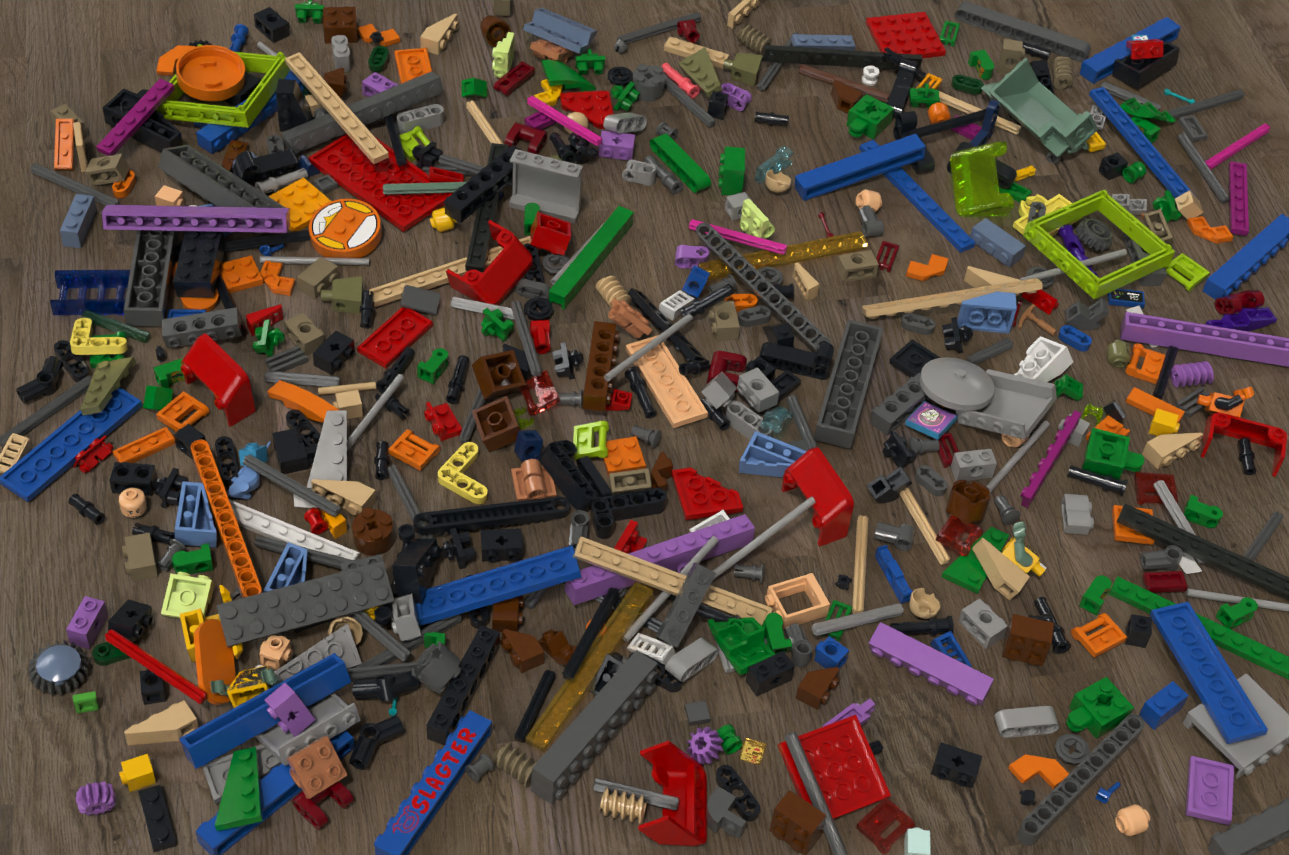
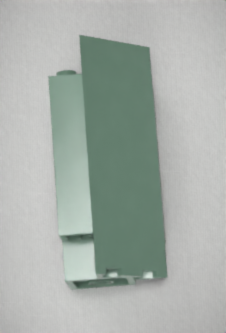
M1025 58L1019 62L1000 82L987 84L981 88L992 99L1001 102L1000 106L1057 157L1062 156L1064 152L1068 154L1078 152L1080 148L1090 149L1086 141L1098 130L1092 115L1087 110L1083 114L1079 113L1077 115L1038 81L1028 59Z

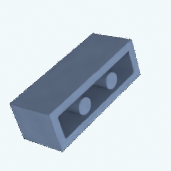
M75 195L60 229L63 246L82 247L97 212L94 196Z
M985 218L972 228L970 237L975 241V244L1009 268L1023 258L1026 245Z

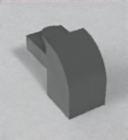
M1103 298L1090 307L1077 301L1065 310L1066 321L1069 325L1078 330L1088 331L1099 328V320L1109 314L1107 301Z
M719 786L715 788L708 799L706 809L707 825L715 834L722 828L727 834L734 835L740 839L745 831L746 820L732 813L735 807L736 796Z

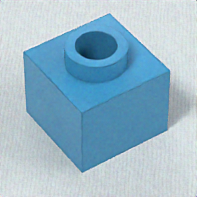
M255 442L248 443L246 447L238 450L240 466H245L243 464L244 457L252 455L264 463L268 461L265 445H258Z

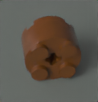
M958 480L953 483L946 505V512L959 518L964 524H971L972 521L982 520L990 501V491L978 482L973 481L972 484L966 483V480Z
M365 508L353 520V540L359 552L369 556H376V554L386 553L392 548L394 544V531L390 515L381 510Z

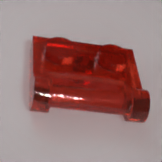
M547 370L543 371L541 376H535L525 381L526 385L519 390L524 396L530 416L537 415L561 401ZM534 388L539 399L537 404H534L529 391Z
M1135 473L1137 504H1144L1145 502L1164 504L1159 496L1145 495V492L1157 493L1153 484L1158 480L1165 482L1178 504L1174 475Z
M951 515L937 534L936 541L958 550L961 556H967L971 551V546L976 539L982 536L983 531L980 527L974 524H964L959 518ZM965 532L970 533L965 542L960 541Z
M885 797L857 823L856 829L874 843L882 854H886L891 849L890 846L908 828L912 829L915 827V823ZM898 820L901 824L884 840L880 835Z

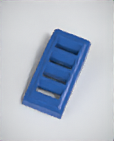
M951 631L935 638L930 643L933 649L949 657L956 655L958 658L955 660L972 667ZM946 642L948 646L943 647L942 644ZM952 649L953 652L949 654L946 652L947 650Z

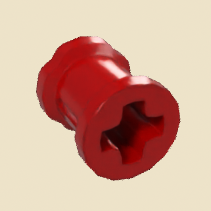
M312 508L304 514L305 521L309 522L310 530L315 535L322 534L328 529V523L323 520L322 512L319 508Z

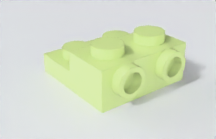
M508 32L506 38H503L502 42L498 41L497 46L493 48L492 57L495 58L492 70H495L494 75L497 78L503 77L510 71L514 60V33Z
M185 572L170 574L161 615L181 619V613L201 608L205 617L208 604L211 603L215 586L214 582L210 580V577L198 575V578L190 577V574Z

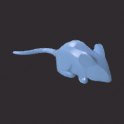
M269 441L268 444L266 445V448H267V449H268V447H269L271 441ZM244 466L238 472V477L231 479L233 484L226 492L227 496L250 499L252 495L249 492L260 485L259 473Z

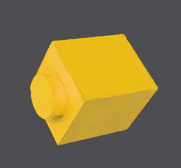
M1157 408L1148 433L1155 436L1177 434L1180 423H1177L1179 415Z
M148 754L121 762L123 771L119 772L122 785L127 784L129 792L156 784Z

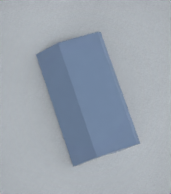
M545 8L535 9L532 22L524 24L523 28L526 32L579 54L588 49L598 32L593 28Z

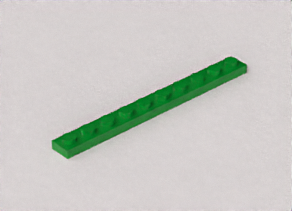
M1118 576L1108 594L1149 614L1151 610L1176 604ZM1196 613L1216 646L1289 680V656Z

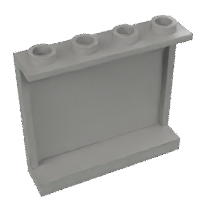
M515 149L510 159V163H513V190L509 207L525 211L526 204L536 203L540 206V213L575 224L581 208L583 166Z
M988 369L986 373L991 377L995 387L991 402L978 410H956L958 423L1025 440L1057 400L1055 384Z
M1247 673L1237 679L1267 727L1266 735L1227 744L1203 703L1189 711L1183 721L1188 730L1195 725L1239 769L1235 776L1237 779L1244 774L1246 776L1251 774L1255 770V766L1258 764L1264 765L1272 754L1278 755L1284 750L1285 745L1289 744V714Z
M333 692L322 700L306 707L316 720L296 737L290 731L285 733L278 724L254 737L286 766L289 764L286 758L323 736H328L331 739L361 721L355 703L347 705Z

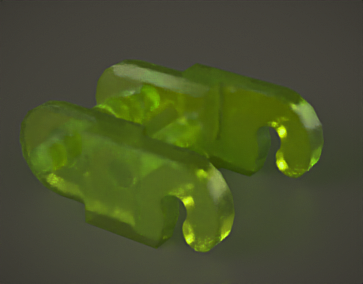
M1090 402L1089 405H1086L1081 419H1084L1088 413L1097 416L1096 420L1098 421L1096 425H1098L1104 411L1102 410L1103 406L1098 408L1092 406V402ZM1089 409L1098 411V414L1089 411Z
M522 407V410L520 408L515 409L522 429L532 425L534 422L532 417L530 421L519 418L520 415L525 413V407Z

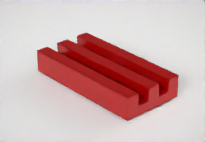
M432 166L429 168V180L436 182H464V174Z

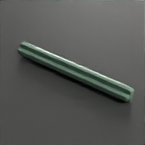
M467 182L383 184V193H454Z

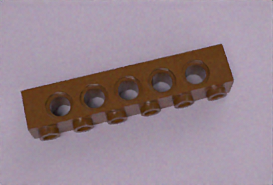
M594 321L582 409L605 412L606 404H610L611 393H608V391H612L613 380L606 381L604 375L614 369L611 366L615 367L616 355L613 354H617L618 343L614 342H618L619 339L616 323Z

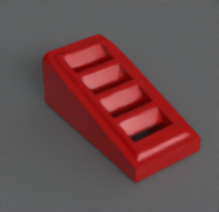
M281 304L245 315L247 329L251 336L255 335L256 328L263 327L264 320H270L271 326L283 320Z

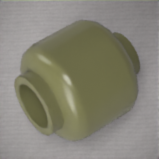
M1115 340L1107 346V361L1109 364L1116 368L1125 367L1131 361V346L1123 340Z

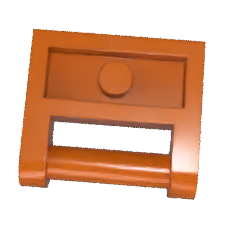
M1134 344L1130 364L1127 365L1125 370L1126 374L1156 384L1166 355L1146 349L1141 344ZM1140 356L1145 358L1141 370L1136 367Z
M183 391L161 409L156 416L159 421L177 432L187 424L192 426L202 416L208 415L210 410L206 405ZM194 409L197 410L193 415H191V416H190L187 420H185L182 424L179 423V421H181V420H182L185 416H187L191 411H193Z
M407 429L388 449V452L391 456L421 471L434 456L439 454L441 446L431 444Z
M1106 613L1098 615L1097 619L1071 630L1072 637L1075 640H1079L1093 658L1124 643L1127 639L1123 631ZM1101 625L1105 626L1104 628L1092 633L1089 636L1086 635V633L1094 630L1095 628Z

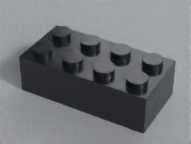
M185 231L173 280L177 297L214 298L226 247L223 232Z

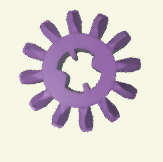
M705 727L704 730L697 728V734L690 733L693 738L686 741L690 745L686 751L691 754V758L698 761L701 765H704L705 762L712 764L713 757L720 759L717 753L718 751H724L719 746L723 743V740L719 737L717 731H712L711 728Z
M104 781L101 783H87L86 786H81L79 791L76 792L78 809L80 813H86V815L104 814L105 811L112 810L113 806L116 805L114 788L112 784H106Z

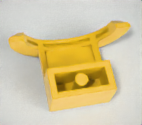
M219 585L223 603L232 601L230 592L224 586ZM201 608L180 614L186 648L191 662L196 661L194 632L196 628L199 627L200 623L209 619L220 621L219 614L204 617ZM242 644L232 646L235 659H239L243 652Z

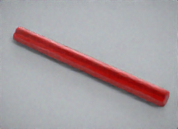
M110 629L105 634L106 641L197 703L203 704L208 696L205 691L115 630Z

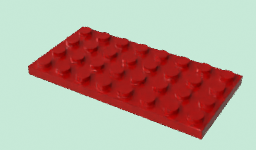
M348 134L308 157L310 162L325 175H330L341 187L360 201L371 205L378 214L403 232L432 214L433 211L443 207L445 199L453 194H384L383 184L439 182L429 180L427 173L407 159L405 166H398L393 149L379 139L377 140L387 150L389 158L376 164L369 160Z

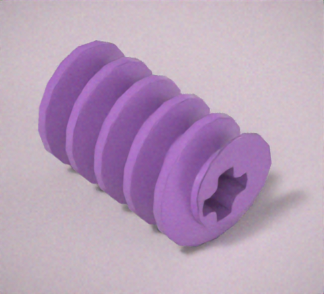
M1207 361L1176 364L1171 370V381L1176 388L1179 385L1185 387L1186 384L1187 386L1199 385V383L1205 385L1206 382L1212 384L1214 380L1213 369Z

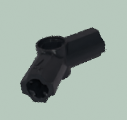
M56 356L47 358L42 371L36 375L35 380L16 388L20 400L26 403L40 395H53L57 391L56 383L63 367V361Z
M412 671L397 675H381L372 679H357L353 681L352 693L355 699L378 698L380 701H387L397 698L398 694L417 690L419 680L412 675Z
M395 715L376 724H364L360 728V736L349 759V763L356 769H367L380 743L404 734V728L399 717Z

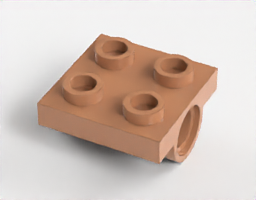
M545 39L531 42L530 46L534 56L543 60H555L565 64L568 58L573 56L574 52Z
M616 298L612 300L611 305L613 307L608 314L612 321L623 327L625 331L635 338H640L644 333L650 334L652 331L648 326L650 322L640 312L631 308L623 299L621 301Z
M528 459L521 464V468L511 469L517 501L557 497L554 480L538 460Z
M328 736L321 737L286 758L291 767L289 771L293 781L299 788H302L306 798L309 799L347 776Z

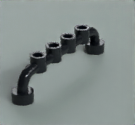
M403 524L398 529L399 538L403 541L402 551L398 553L397 558L415 537L414 527L410 524ZM392 572L393 582L390 586L393 597L395 599L398 597L395 586L394 574ZM392 603L380 606L375 610V621L378 624L387 625L391 621Z

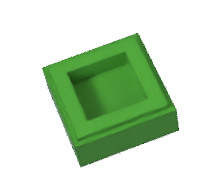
M95 691L73 695L76 713L99 710Z

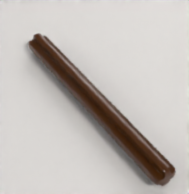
M801 64L798 72L805 76L832 85L833 81L836 80L863 92L864 96L867 94L881 102H888L890 96L888 93Z

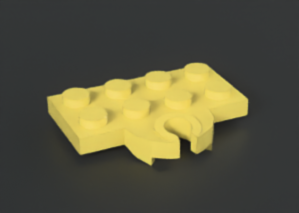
M1038 194L1026 197V201L1022 200L1019 206L1021 218L1013 223V228L1024 235L1030 206L1033 202L1037 201L1045 204V215L1072 203L1060 194L1050 200ZM1077 219V220H1075V221H1073V222H1070V223H1068V224H1069V225H1072V224H1074L1075 222H1077V221L1080 220V219ZM1061 227L1048 232V234L1052 237L1055 236Z

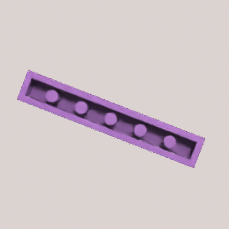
M881 622L869 642V649L873 655L880 658L884 656L890 659L889 662L897 667L903 666L917 677L921 675L927 678V681L932 685L945 687L946 691L952 695L957 696L959 694L965 697V700L976 706L979 704L982 706L993 685V678Z

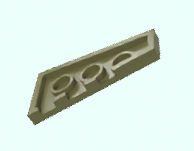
M706 47L678 63L680 69L699 86L700 90L708 98L711 97L713 91L719 92L722 90Z
M134 357L102 361L97 364L80 408L83 416L103 411L112 398L111 393L121 385L119 382L121 378H126L129 374L128 368L136 364Z

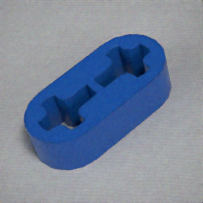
M1064 325L1060 328L1058 338L1062 342L1082 352L1089 350L1092 343L1090 336L1069 325Z

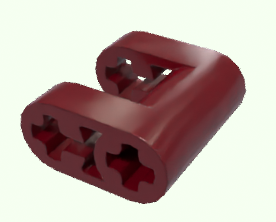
M515 122L508 132L504 144L511 147L512 145L516 146L520 140L530 142L528 152L539 155L546 144L548 132Z
M1246 290L1217 298L1214 304L1218 313L1234 314L1241 312L1242 308L1263 306L1265 298L1261 291Z
M714 352L706 383L708 384L719 373L723 372L737 387L739 375L726 373V370L743 372L747 365V358L741 354L731 352Z
M337 781L310 799L306 798L302 791L292 799V804L314 828L320 830L328 823L327 816L317 806L320 802L330 796L340 807L345 809L354 802V798L350 791Z

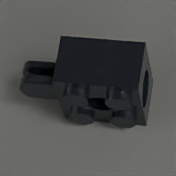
M122 89L103 107L105 123L115 127L149 90L142 89L136 94Z

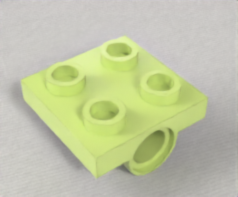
M750 199L743 201L740 221L741 229L748 235L763 239L770 237L774 233L775 227Z

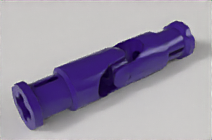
M1072 225L1062 226L1058 234L1063 238L1065 248L1079 261L1089 259L1085 256L1086 253L1079 238L1073 233ZM1092 265L1087 266V268L1098 277V274L1095 271H1093Z

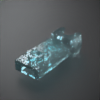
M786 146L777 149L774 156L756 168L755 181L761 184L765 181L767 171L773 170V173H776L781 168L785 169L790 166L792 161L788 159L794 152Z
M781 406L774 408L770 412L767 411L764 414L761 428H771L775 433H780L782 428L792 420L793 413H790L789 409Z

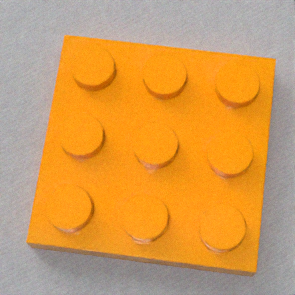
M304 177L268 196L282 206L289 208V230L292 232L300 231L309 226L310 219L315 211L324 204L331 202L329 198Z

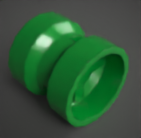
M1137 161L1123 169V178L1128 183H1133L1146 175V167L1143 163Z
M732 724L724 725L717 730L719 737L723 740L722 748L726 755L737 752L743 746L744 742L740 736H736V730Z

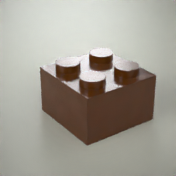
M324 7L325 43H332V37L337 35H345L348 43H357L356 7Z
M513 350L482 356L472 364L484 400L516 393L526 385Z
M508 396L472 411L481 439L489 452L515 442L518 431H522L515 409Z
M1012 614L1004 637L1002 657L1013 661L1026 662L1031 665L1043 666L1052 643L1054 623Z
M789 790L774 808L769 831L777 839L788 843L796 852L807 855L820 839L827 815Z

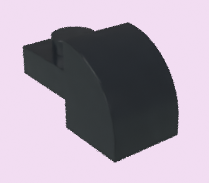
M899 467L886 477L880 475L866 486L878 503H888L898 499V493L913 483L905 470Z

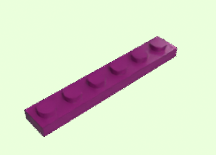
M159 79L96 146L97 151L107 156L115 155L175 90L174 84Z
M1230 161L1228 166L1230 232L1236 235L1247 236L1249 232L1247 164Z
M1074 410L1071 416L1068 415L1063 423L1064 429H1059L1055 436V444H1050L1046 452L1048 454L1046 459H1041L1038 465V472H1033L1029 480L1031 484L1029 487L1025 486L1020 495L1023 498L1022 506L1026 508L1030 506L1079 424L1082 413Z

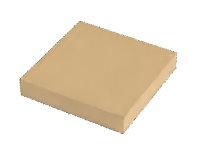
M75 122L73 126L81 172H85L88 165L81 123Z

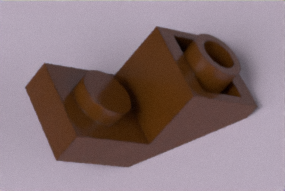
M665 452L659 454L651 471L652 489L661 488L665 491L667 488L666 479L671 478L673 463L670 458H667Z
M552 629L544 632L542 638L538 640L542 649L557 664L567 665L577 647L569 645L562 631Z

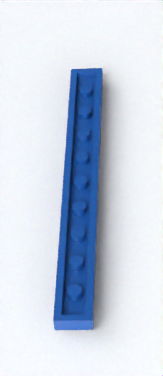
M1104 87L1090 90L1089 96L1167 190L1171 191L1172 196L1177 198L1190 190L1109 92Z
M874 140L861 144L859 150L865 152L879 147V145ZM901 167L882 173L960 253L974 248L975 241Z

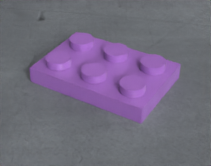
M1195 756L1190 757L1186 815L1230 825L1232 821L1234 765Z

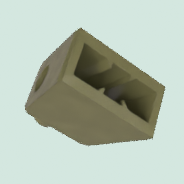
M736 53L734 61L724 60L723 69L731 70L732 80L755 87L763 55Z
M362 276L334 279L332 281V290H321V301H332V308L337 312L361 314L359 310L362 305Z

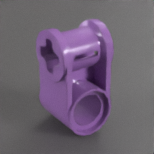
M724 83L721 86L722 90L720 92L729 95L728 106L737 111H743L746 104L752 100V96L747 90L736 87L731 83Z
M680 245L676 249L675 265L682 269H692L695 265L704 270L709 265L707 260L709 250L704 246Z

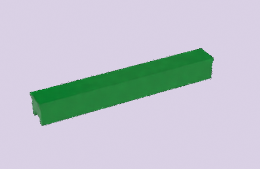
M621 206L615 209L549 290V301L552 304L553 302L562 305V309H566L632 227L633 211Z

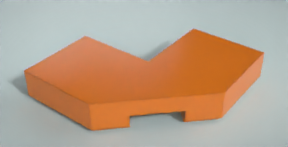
M368 24L358 27L357 33L362 40L371 43L372 38H370V35L373 32H377L374 26ZM394 29L380 32L381 36L384 37V40L379 43L380 46L386 47L400 42V37Z
M178 45L159 57L156 70L157 75L174 76L179 57L195 46Z
M1204 216L1188 218L1186 222L1194 235L1216 244L1233 240V235L1226 225L1210 227Z
M932 254L928 265L911 261L906 277L925 281L929 277L943 275L949 258Z
M265 260L260 271L264 283L272 293L291 296L296 284L295 279L280 276L283 263Z
M1027 754L1011 763L1008 767L1022 784L1039 774L1052 789H1055L1069 775L1056 759Z

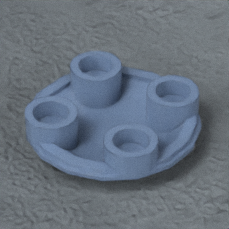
M65 645L48 648L39 656L36 664L38 674L55 685L64 684L82 666L79 653L74 648Z

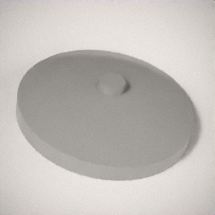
M943 357L929 361L922 368L919 379L922 390L929 398L942 406L960 411H973L987 406L991 402L995 390L991 377L982 368L958 358Z

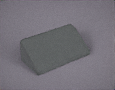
M405 285L401 294L400 306L436 315L440 294Z

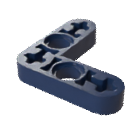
M994 99L989 102L982 128L970 142L971 145L981 150L989 141L995 128L1001 102Z

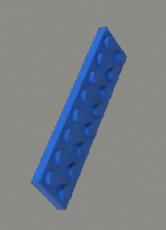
M119 387L111 393L112 398L102 412L83 416L81 410L78 411L0 476V484L26 502L31 501L75 463V457L82 450L87 451L90 448L89 445L96 438L100 440L103 436L109 435L142 407L141 400Z
M573 545L427 589L422 603H416L420 625L433 623L434 621L453 617L454 615L582 577L577 559L573 558L575 552Z
M1184 602L1151 610L1150 616L1226 743L1230 744L1266 735L1267 727L1190 603Z

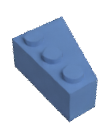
M755 431L740 459L739 473L783 477L785 469L807 451Z
M182 481L175 524V539L183 545L201 546L209 543V547L216 548L217 532L214 528L203 483Z
M287 543L264 592L305 582L306 548Z

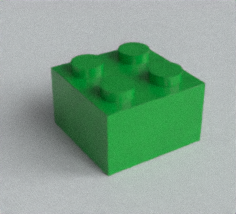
M725 146L724 153L720 154V163L722 165L719 166L718 176H721L718 179V188H721V195L731 196L742 193L745 174V148Z

